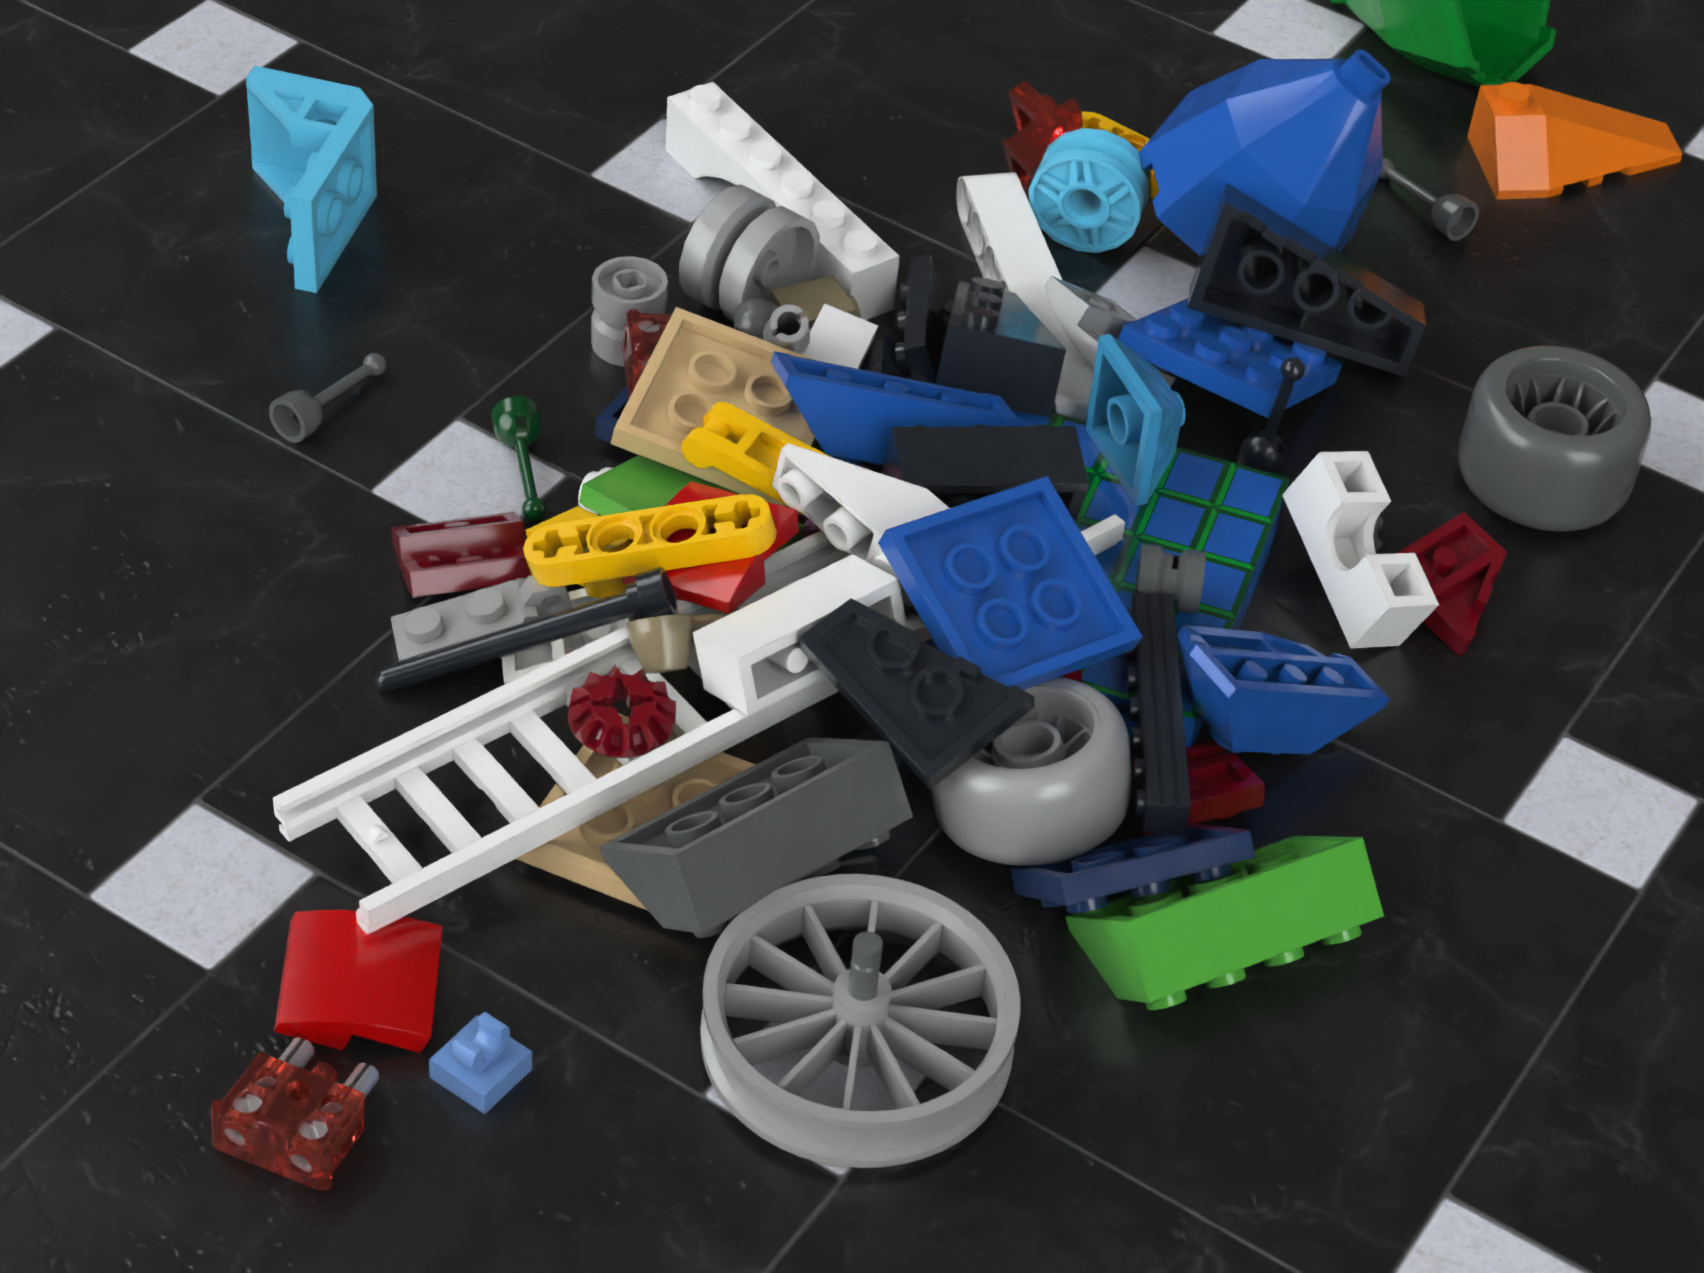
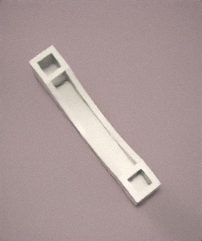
M714 82L698 85L690 90L667 97L665 150L693 178L711 176L722 178L734 185L742 184L773 200L777 207H786L813 221L820 235L819 257L811 280L834 275L846 294L853 296L857 301L861 319L868 320L894 310L900 256Z

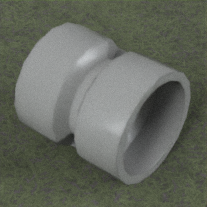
M627 256L605 261L595 269L592 276V304L595 309L591 316V344L593 351L600 359L612 365L623 367L642 366L644 360L650 359L651 355L630 354L631 328H637V324L641 321H652L654 325H659L660 329H665L666 327L665 311L667 309L668 279L666 272L658 264L645 258Z

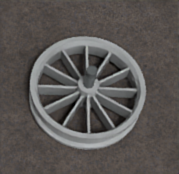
M837 874L798 881L773 891L738 914L720 935L709 956L704 973L703 1011L700 1029L701 1052L709 1079L720 1099L732 1114L747 1128L778 1148L809 1160L843 1167L873 1168L906 1164L940 1153L957 1144L978 1128L997 1106L1005 1091L1011 1073L1014 1043L1020 1020L1021 998L1014 968L996 937L980 920L953 900L918 884L879 875ZM826 931H866L857 934L854 938L850 969L846 970ZM875 932L890 934L915 943L885 975L879 972L883 941ZM803 936L824 976L776 946ZM936 954L941 955L960 970L906 986ZM749 965L789 991L735 984V982ZM982 996L990 1017L938 1011L937 1009ZM726 1016L784 1024L733 1039L728 1028ZM932 1043L989 1051L982 1063L974 1070ZM812 1048L777 1085L753 1067V1065ZM895 1057L946 1088L949 1092L920 1104ZM834 1060L849 1066L843 1109L822 1105L799 1097ZM874 1066L897 1109L885 1111L851 1110L856 1068Z

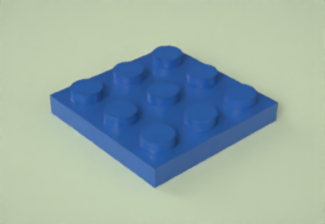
M1188 298L1123 325L1118 339L1147 362L1268 419L1283 380L1280 368L1286 359L1297 358L1301 360L1304 364L1305 372L1300 380L1294 382L1285 410L1335 384L1343 364L1326 356V351L1188 308Z
M1048 476L886 529L878 542L938 650L954 659L961 656L981 667L982 674L1008 688L1015 685L1025 690L1134 650L1143 638Z

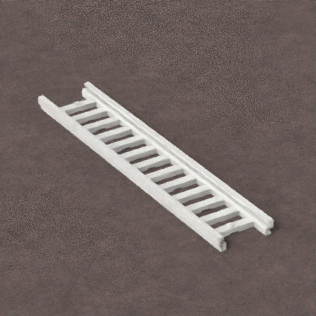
M1114 514L1081 531L1094 555H1097L1123 539L1125 522ZM821 530L773 553L764 561L766 584L738 608L741 609L850 556L847 551L836 548L828 540L824 531ZM677 600L678 614H692L694 616L725 613L684 600ZM913 613L905 617L907 628L918 633L922 642L926 643L927 640L932 638L919 615L916 616ZM626 625L273 797L274 813L282 823L279 825L280 832L289 842L337 818L392 882L391 885L359 901L360 908L356 911L357 923L368 935L829 697L839 690L826 677L751 716H747L727 704L732 709L731 711L707 723L660 673L646 674L651 682L665 681L669 698L676 701L675 726L672 732L678 738L642 756L617 758L623 766L596 779L540 717L564 705L569 707L572 688L582 687L589 672L605 676L610 673L614 665L617 666L622 674L634 675L642 669L631 647ZM692 642L688 666L702 678L695 642ZM510 732L552 776L567 795L539 808L483 745ZM454 760L473 783L487 794L510 824L482 838L426 774ZM396 789L452 854L422 868L367 803Z

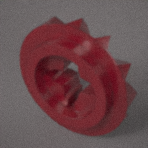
M616 665L605 676L589 672L582 687L572 688L568 707L569 726L575 737L584 746L596 753L615 758H632L645 755L663 745L672 734L675 726L676 701L669 698L665 681H649L643 668L634 675L622 674ZM616 699L626 701L627 707L632 709L628 724L623 725L622 716H618V711L616 708H613V703Z

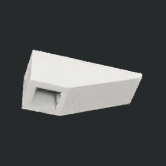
M789 443L781 448L772 487L779 492L783 501L792 509L801 511L824 531L828 540L836 548L847 551L850 555L853 554L895 577L897 576L878 544L885 530L949 509L946 504L927 488ZM900 583L902 599L909 607H912L913 604Z

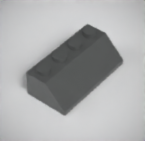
M808 737L607 842L599 848L603 860L663 928L693 932L695 937L704 938L722 933L732 922L733 916L748 909L773 891L793 884L802 878H815L832 872L840 865L838 858L854 849H868L884 843L891 837L890 829L912 818L913 815L889 741Z

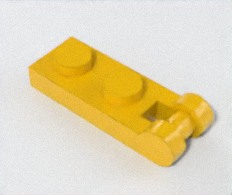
M727 402L715 403L703 417V427L693 429L681 444L683 456L692 465L698 468L713 466L786 506L788 505L783 501L779 492L772 487L781 448L789 443L829 456Z

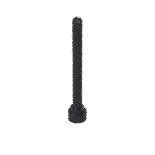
M662 566L636 574V581L626 584L625 592L381 668L376 673L375 684L382 692L390 693L633 616L636 620L678 614L675 593L666 570Z

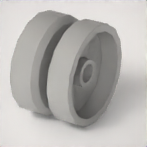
M742 184L728 187L714 197L695 220L685 240L680 258L679 283L685 295L711 309L722 310L726 318L734 321V311L743 301L751 298H763L770 301L771 289L811 281L819 257V232L813 221L786 207H777L773 200Z

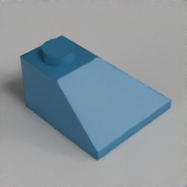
M1111 334L1102 335L1098 339L1085 430L1135 506L1148 503L1176 453L1180 427L1184 425L1186 418L1185 406L1179 393L1171 390L1158 369Z

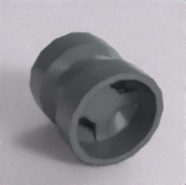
M1142 543L1134 592L1145 594L1159 593V595L1173 594L1174 608L1177 612L1197 615L1202 594L1206 552L1186 549L1177 556L1172 553H1166L1160 545Z

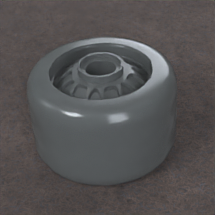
M1533 346L1509 352L1492 362L1480 375L1474 387L1459 442L1458 461L1462 477L1470 491L1487 508L1519 525L1554 532L1576 531L1599 525L1610 519L1624 506L1634 488L1651 433L1652 419L1649 404L1639 386L1624 371L1594 354L1561 346Z

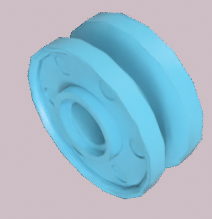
M1081 128L1063 133L1048 145L1028 190L1029 203L1039 227L1055 242L1075 251L1099 253L1115 249L1133 236L1139 224L1143 210L1152 193L1150 170L1143 169L1139 151L1126 139L1106 130Z

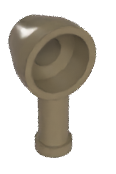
M729 613L694 616L692 614H674L634 620L626 623L628 638L645 674L687 669L692 642H694L693 632L729 615Z

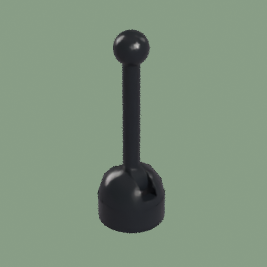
M1288 358L1282 363L1280 371L1283 380L1265 430L1252 432L1243 440L1236 457L1237 464L1276 475L1281 474L1286 460V446L1276 433L1294 382L1300 380L1305 372L1304 364L1297 358Z

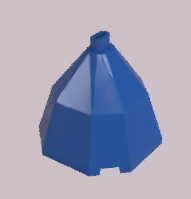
M1360 49L1355 51L1348 59H1259L1191 90L1139 151L1143 169L1154 170L1159 187V192L1152 201L1157 219L1195 253L1201 256L1226 183L1341 252L1353 236L1382 172L1381 90L1391 80L1389 72L1369 53Z

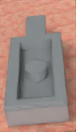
M530 575L527 578H517L515 581L511 580L479 589L475 592L420 607L390 618L399 662H403L571 609L572 606L566 586L546 587L539 584Z

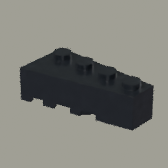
M1226 183L1189 287L1188 308L1406 377L1426 327L1424 304Z

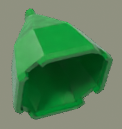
M1330 0L1334 5L1345 4L1349 10L1386 44L1416 65L1478 87L1480 85H1502L1507 82H1516L1553 48L1556 35L1555 29L1546 27L1550 0Z

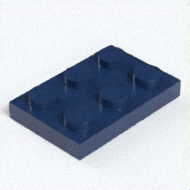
M1196 823L1187 826L1186 834L1157 833L1149 836L1141 835L1097 846L1082 855L1062 862L1038 866H1017L1010 869L1016 895L1039 899L1041 906L1044 908L1066 905L1068 913H1082L1108 906L1107 895L1129 890L1131 897H1144L1166 892L1171 889L1169 879L1191 874L1193 881H1206L1228 876L1233 873L1231 863L1254 858L1255 854L1250 830Z

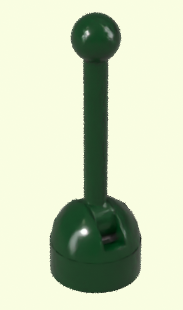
M508 397L498 402L491 411L493 430L497 439L504 446L509 448L515 446L526 498L522 505V514L529 521H539L546 513V505L537 496L528 447L536 441L540 434L541 420L537 404L527 397Z

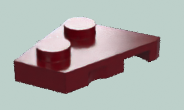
M1465 512L1398 552L1416 554L1439 603V606L1423 622L1458 656L1466 652L1475 635L1479 618L1488 602L1493 589V583L1507 554V551Z

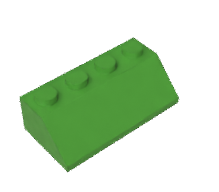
M1292 836L1255 849L1254 858L1231 863L1233 873L1228 876L1206 881H1193L1191 874L1169 880L1171 889L1166 892L1144 897H1131L1128 894L1108 901V906L1088 912L1074 913L1065 918L1069 931L1117 999L1144 1002L1147 1010H1158L1187 1000L1185 990L1205 983L1207 988H1217L1239 982L1246 978L1244 968L1263 961L1265 966H1277L1296 961L1304 956L1302 947L1321 940L1323 945H1332L1355 939L1362 934L1360 925L1384 917L1363 837Z

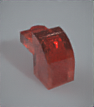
M1024 81L1008 91L1017 128L1020 131L1002 143L1010 172L1017 174L1024 192L1029 195V187L1048 145L1063 133L1085 128L1081 109L1074 98L1058 106L1050 95L1045 94L1041 96L1027 81Z

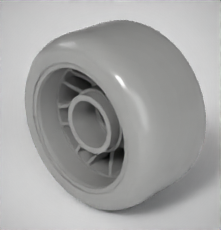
M1058 677L1025 689L1024 691L1034 696L1035 708L931 789L933 808L940 826L947 836L965 851L982 859L1006 865L1038 866L1053 864L1072 859L1092 850L1108 839L1124 820L1132 797L1130 745L1125 721L1108 697L1084 683L1065 677Z

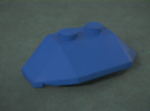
M774 351L771 359L773 368L825 454L856 466H860L862 461L883 465L893 427H911L916 425L927 427L1017 426L1019 421L1001 396L976 393L791 356L790 354Z
M1183 625L1177 634L1193 707L1211 726L1209 733L1212 738L1223 748L1234 753L1264 752L1274 755L1280 753L1310 755L1382 710L1390 700L1351 657L1333 652L1330 657H1326L1306 644L1256 631Z

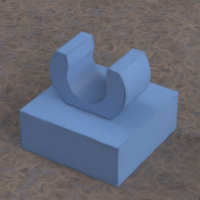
M485 1011L480 1016L473 1018L429 1059L430 1078L483 1114H486L532 1070V1051L511 1038L509 1027Z

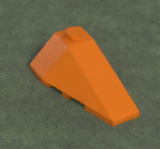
M1507 82L1502 85H1480L1467 136L1496 200L1549 198L1562 194L1564 185L1579 181L1587 187L1602 183L1603 176L1619 171L1631 176L1680 163L1683 155L1667 123L1532 84Z

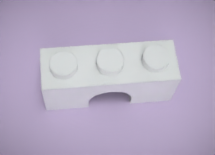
M1319 452L1282 496L1350 648L1400 646L1439 606V603L1415 553L1377 554L1375 551L1373 540L1375 523L1380 513L1389 505L1391 500L1369 452Z

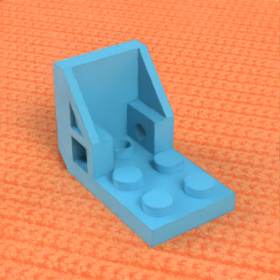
M254 65L246 77L253 170L284 202L285 217L291 219L292 235L288 244L287 260L290 264H294L295 289L317 293L377 197L373 104L359 87Z

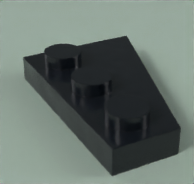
M852 598L799 637L801 650L874 730L885 741H889L890 747L930 790L1035 708L1034 696L1015 685H1012L1011 688L1006 687L982 674L981 667L961 656L954 659L922 642L918 633Z

